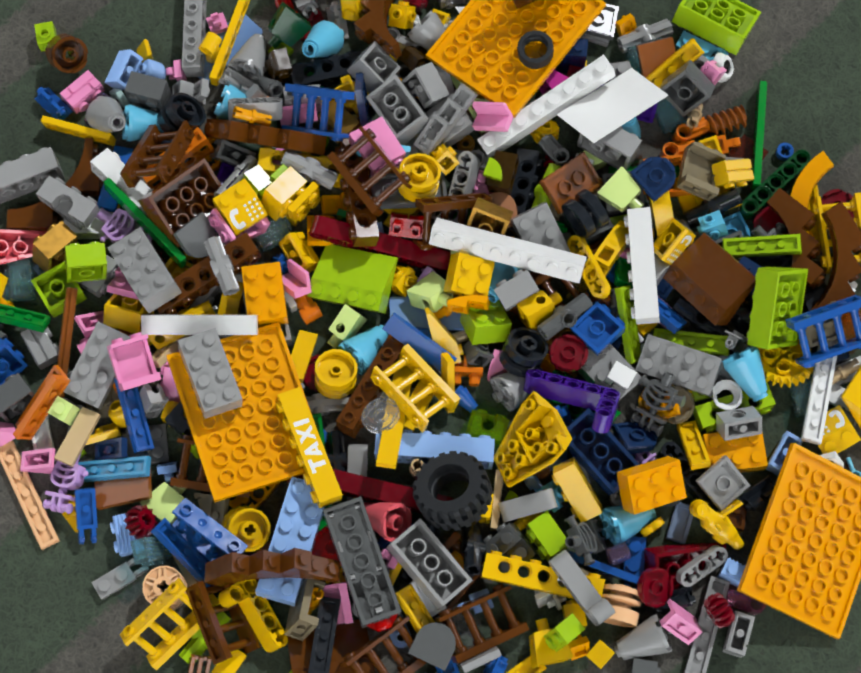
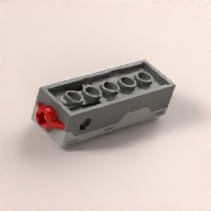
M362 497L323 509V515L362 628L369 627L378 632L392 628L397 616L401 615V609Z

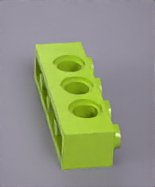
M766 383L768 396L756 401L757 407H754L761 415L771 412V408L776 404L768 383ZM742 391V402L737 407L738 409L750 407L748 400L752 398H749L744 391ZM731 394L717 400L719 403L729 404L733 401L734 397ZM714 400L695 406L693 414L700 432L705 430L707 433L715 431L716 419L712 416V412L728 410L716 406Z

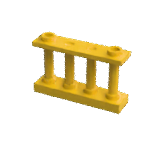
M860 192L854 193L852 200L843 204L847 210L853 211V220L861 231ZM817 196L814 204H812V213L816 215L822 251L820 264L821 267H824L825 274H829L833 262V257L830 256L829 247H832V241L827 238L826 230L828 227L821 214L838 203L822 205L821 196ZM860 249V253H859L858 255H854V257L856 258L857 262H859L860 264H861V249Z
M407 344L402 347L399 355L400 360L383 372L376 365L370 378L411 420L413 426L423 433L428 426L429 417L443 407L452 412L457 408L461 398ZM403 366H407L413 373L395 385L388 377ZM417 379L421 380L426 387L410 399L401 392ZM430 393L434 394L439 401L421 413L415 404Z
M180 578L172 582L150 606L120 633L127 647L134 641L149 653L146 657L156 671L200 629L193 611L183 619L169 607L179 598L193 610L188 595L184 593L187 588ZM163 612L178 624L170 633L155 622ZM147 627H150L163 638L156 647H153L140 636Z

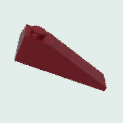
M714 542L644 548L645 570L651 567L667 570L673 579L674 589H677L681 584L676 580V573L681 567L711 546L719 545L726 549V544ZM701 561L699 563V571H702L705 568V561Z

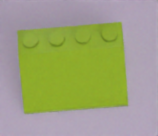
M682 0L672 22L692 32L694 35L702 37L711 44L725 49L728 53L737 55L761 12L739 0Z
M336 245L325 246L311 278L312 292L307 297L386 314L398 258Z
M785 267L758 268L755 275V291L752 295L753 306L750 312L747 345L768 350L798 344V332L788 328L785 320L802 314L808 269Z

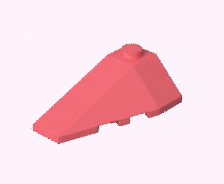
M0 229V265L32 257L34 239L39 235L43 236L47 231Z

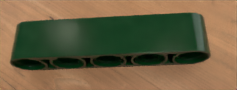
M806 150L796 151L757 187L741 204L739 211L742 217L746 220L752 219L768 204L767 201L779 188L783 190L810 162V154ZM797 159H802L804 163H799ZM784 170L789 171L791 175H786ZM771 182L777 183L779 187H773ZM758 194L764 195L766 199H760ZM745 206L751 207L753 211H747Z

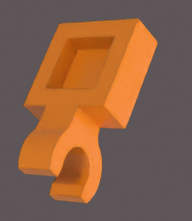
M726 135L717 136L723 154H729L728 148L741 146L740 137L726 140Z

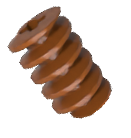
M742 104L739 107L734 106L733 109L728 108L726 111H720L719 114L713 113L712 116L706 115L705 117L710 124V133H714L716 136H719V130L723 135L726 134V128H728L729 132H732L733 126L739 130V124H742L744 128L747 127V116Z

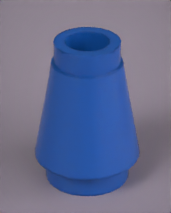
M460 385L455 390V393L461 398L458 405L471 413L478 404L468 389Z

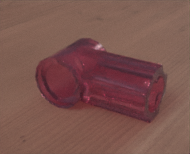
M728 588L726 600L731 608L746 611L752 615H758L765 609L766 604L759 602L761 605L759 610L753 609L751 601L755 599L737 590Z

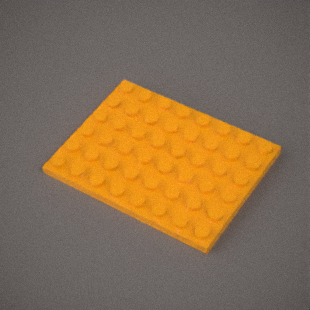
M470 0L425 55L428 60L490 102L506 103L515 118L606 7V3L602 0H537L516 9L512 0ZM533 30L548 34L552 39L554 47L553 58L550 63L539 69H530L524 66L519 59L517 50L520 38ZM533 41L525 46L524 51L526 56L530 58H540L546 54L547 47L540 41Z
M279 322L258 328V335H233L220 339L243 401L242 407L207 419L203 417L180 352L166 355L214 503L291 479V477H298L305 473L303 466L299 467L296 455L298 453L296 448L292 449L289 438L291 435L289 430L285 431L282 420L284 417L282 413H278L275 405L278 394L301 387L308 405Z
M790 443L737 591L835 639H840L861 579V477L796 443Z

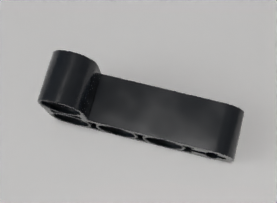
M666 442L660 449V458L666 456L676 458L678 456L679 458L677 459L680 460V463L686 466V471H682L687 491L695 500L705 501L703 499L705 492L701 487H695L690 483V479H698L702 475L698 469L691 470L686 454L675 442ZM672 449L673 453L667 455L666 450ZM712 501L707 502L710 507L713 505Z

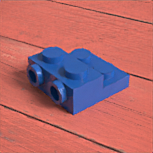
M597 301L577 320L570 330L598 356L609 344L612 345L625 332V324L619 317L615 318L605 304L601 305Z
M0 338V385L5 382L7 377L20 373L28 366L23 361L25 357L17 349L15 351L11 349L14 345L7 338L3 340Z

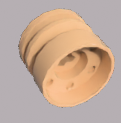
M158 566L145 576L143 594L146 600L152 604L163 593L160 587L164 586L165 583L169 586L180 578L186 588L189 586L183 575L175 568ZM178 598L169 607L176 610L184 603Z
M604 584L603 592L607 594H602V598L607 599L615 610V614L605 620L604 623L629 628L637 627L639 613L631 610V607L641 606V602L635 600L640 599L638 591L627 585Z

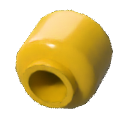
M115 400L109 407L108 416L116 426L126 428L127 425L120 400Z

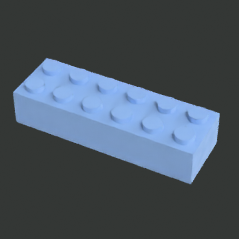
M381 428V431L376 430L375 461L377 460L383 428ZM403 429L397 463L411 464L414 459H419V461L422 460L423 463L427 464L433 456L436 458L440 453L445 452V454H449V451H456L457 454L465 452L468 456L473 455L482 463L484 469L492 470L495 439H491V436L479 435V438L471 437L470 434L451 436V433L441 432L440 435H435L430 431L412 433V430Z
M291 477L268 551L281 554L293 548L311 552L313 550L325 507L318 508L317 503L312 502L310 484L306 485L303 479ZM304 578L259 579L255 590L256 596L295 607Z

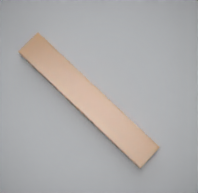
M14 441L6 443L0 447V462L41 550H44L60 542L59 537L46 510L43 508V503L29 473L20 471L21 456Z

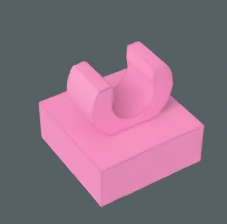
M223 12L210 14L211 16L206 18L211 32L219 34L227 31L228 25Z
M181 59L173 60L174 67L166 68V76H169V80L187 81L182 69Z
M382 549V557L387 560L385 565L388 569L394 570L398 561L388 550Z

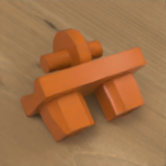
M464 355V360L456 363L455 386L461 385V377H469V386L478 387L483 376V367H468L473 365L467 363L466 355Z

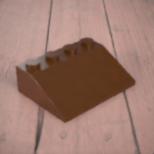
M203 158L191 163L171 177L167 184H161L138 200V202L153 223L176 247H180L173 233L201 212L208 219L211 210L215 208L213 198H215L214 192L219 189L221 183L206 159Z
M703 233L672 263L663 277L714 325H727L756 284L755 276L706 233Z
M359 619L353 620V623L337 624L329 673H355L351 665L341 667L339 664L344 661L343 657L351 651L356 652L369 642L367 627L362 628ZM315 629L303 641L287 636L292 673H308ZM366 653L357 659L365 673H375L374 664Z

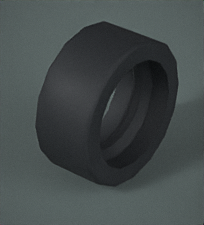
M533 30L527 32L518 42L519 59L524 66L530 69L543 68L553 58L554 47L552 39L542 31ZM540 41L546 45L547 51L540 58H530L525 54V46L530 42Z

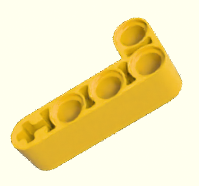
M256 579L236 582L221 591L218 596L221 606L229 608L237 603L239 604L265 651L271 653L287 645L288 637L284 635L285 631L268 600L256 596L255 590L258 584Z

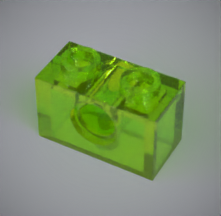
M483 409L472 410L466 434L479 438V435L491 436V439H495V444L500 445L507 433L510 420L501 414L490 415ZM486 422L492 423L493 428L491 430L484 429L483 424Z

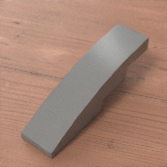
M461 83L451 99L448 98L439 112L433 114L413 145L423 153L430 155L454 128L478 94Z

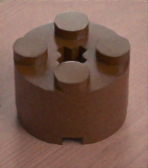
M63 33L56 35L49 41L45 53L49 63L54 68L64 73H77L87 63L88 49L82 40Z

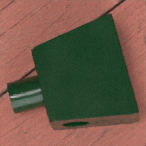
M282 2L268 25L270 32L273 34L268 43L275 49L281 42L291 47L308 33L312 26L306 19Z

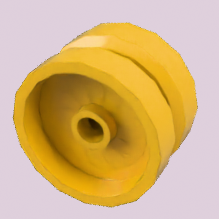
M421 153L411 154L404 158L399 170L401 172L405 171L411 178L409 182L413 187L409 189L403 184L398 188L399 193L411 202H415L416 199L435 197L438 192L441 175L439 163L433 157Z
M331 349L322 353L315 362L314 383L317 390L329 399H341L350 395L354 391L357 382L358 365L355 358L349 352L342 349Z
M237 506L231 509L224 516L221 524L248 545L245 552H252L262 548L268 541L271 533L268 517L262 511L249 506Z

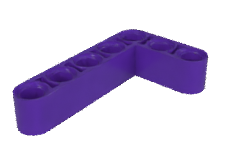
M537 369L526 371L523 388L526 393L531 394L535 391L546 399L585 409L589 408L595 411L592 429L598 433L610 431L618 408L619 391Z

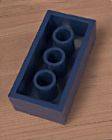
M588 408L567 426L572 437L567 450L609 496L619 489L616 472L640 464L610 431L598 433L592 429L594 413Z

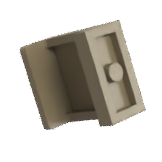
M692 142L684 150L676 187L710 201L718 195L720 189L715 186V175H713L711 166L712 164L724 161L726 155L716 149L706 147L700 142Z
M305 579L302 582L295 607L290 606L284 635L303 641L318 626L319 618L308 615L313 588H319V592L320 589L322 590L325 587V582L314 579Z

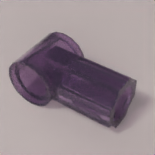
M625 542L606 549V559L612 566L618 567L624 561L631 559L630 551Z

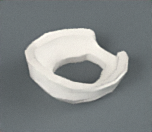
M719 52L713 58L717 62L715 64L717 67H724L725 60L730 62L728 74L725 73L718 81L723 83L731 78L734 66L729 55Z
M721 380L713 387V400L719 408L734 410L741 404L742 390L736 382ZM723 390H728L733 394L734 399L729 404L719 403L717 394Z

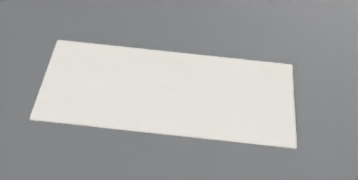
M630 68L561 111L557 116L591 142L595 143L667 97L668 94L633 68Z

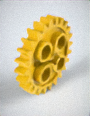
M799 339L798 344L794 346L768 350L758 348L766 383L771 380L772 386L776 383H779L781 388L783 384L790 388L791 383L798 386L799 381L805 383V379H809L810 374L813 373L814 366L804 368L795 362V359L803 357Z

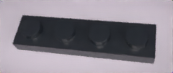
M323 597L320 600L317 615L319 622L315 628L308 673H329L340 599Z

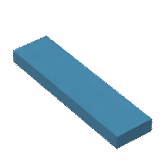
M138 456L78 462V465L85 467L89 473L88 476L84 477V482L150 477L151 457Z

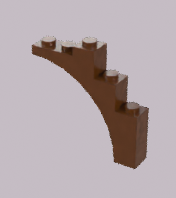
M361 0L363 16L354 22L355 35L359 40L365 41L368 45L376 41L387 55L391 54L395 59L399 58L402 55L399 43L387 28L388 12L394 0Z
M207 118L204 128L207 138L324 155L327 140L326 136L222 119Z
M85 138L84 150L79 165L65 184L69 188L72 186L77 188L84 197L100 196L104 183L91 171L90 161L96 155H99V146L93 138ZM42 201L28 207L7 210V229L47 231L51 225L59 223V214Z
M779 188L767 203L770 209L783 221L789 234H800L802 253L793 255L791 268L808 269L806 289L808 285L814 290L817 286H821L826 279L825 271L811 260L812 258L815 259L821 251L819 241L807 233L816 224L815 214Z
M843 202L834 205L821 214L831 237L833 262L827 287L811 310L828 305L831 301H839L856 295L849 283L857 280L860 277L858 274L861 273V266L852 254V252L855 253L861 249V231Z
M293 548L281 554L262 550L250 556L231 552L205 563L204 583L222 587L235 582L263 578H304L336 583L340 581V561L312 555L311 551Z

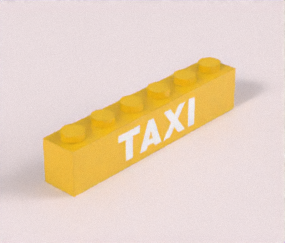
M301 387L278 394L275 405L278 413H282L284 417L282 423L285 431L289 430L291 435L289 438L292 449L296 448L298 453L296 455L299 467L303 466L305 472L303 474L306 485L310 484L312 502L317 503L318 508H322L341 501L343 494Z

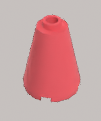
M364 502L372 529L385 540L393 542L407 528L411 527V510L404 504Z

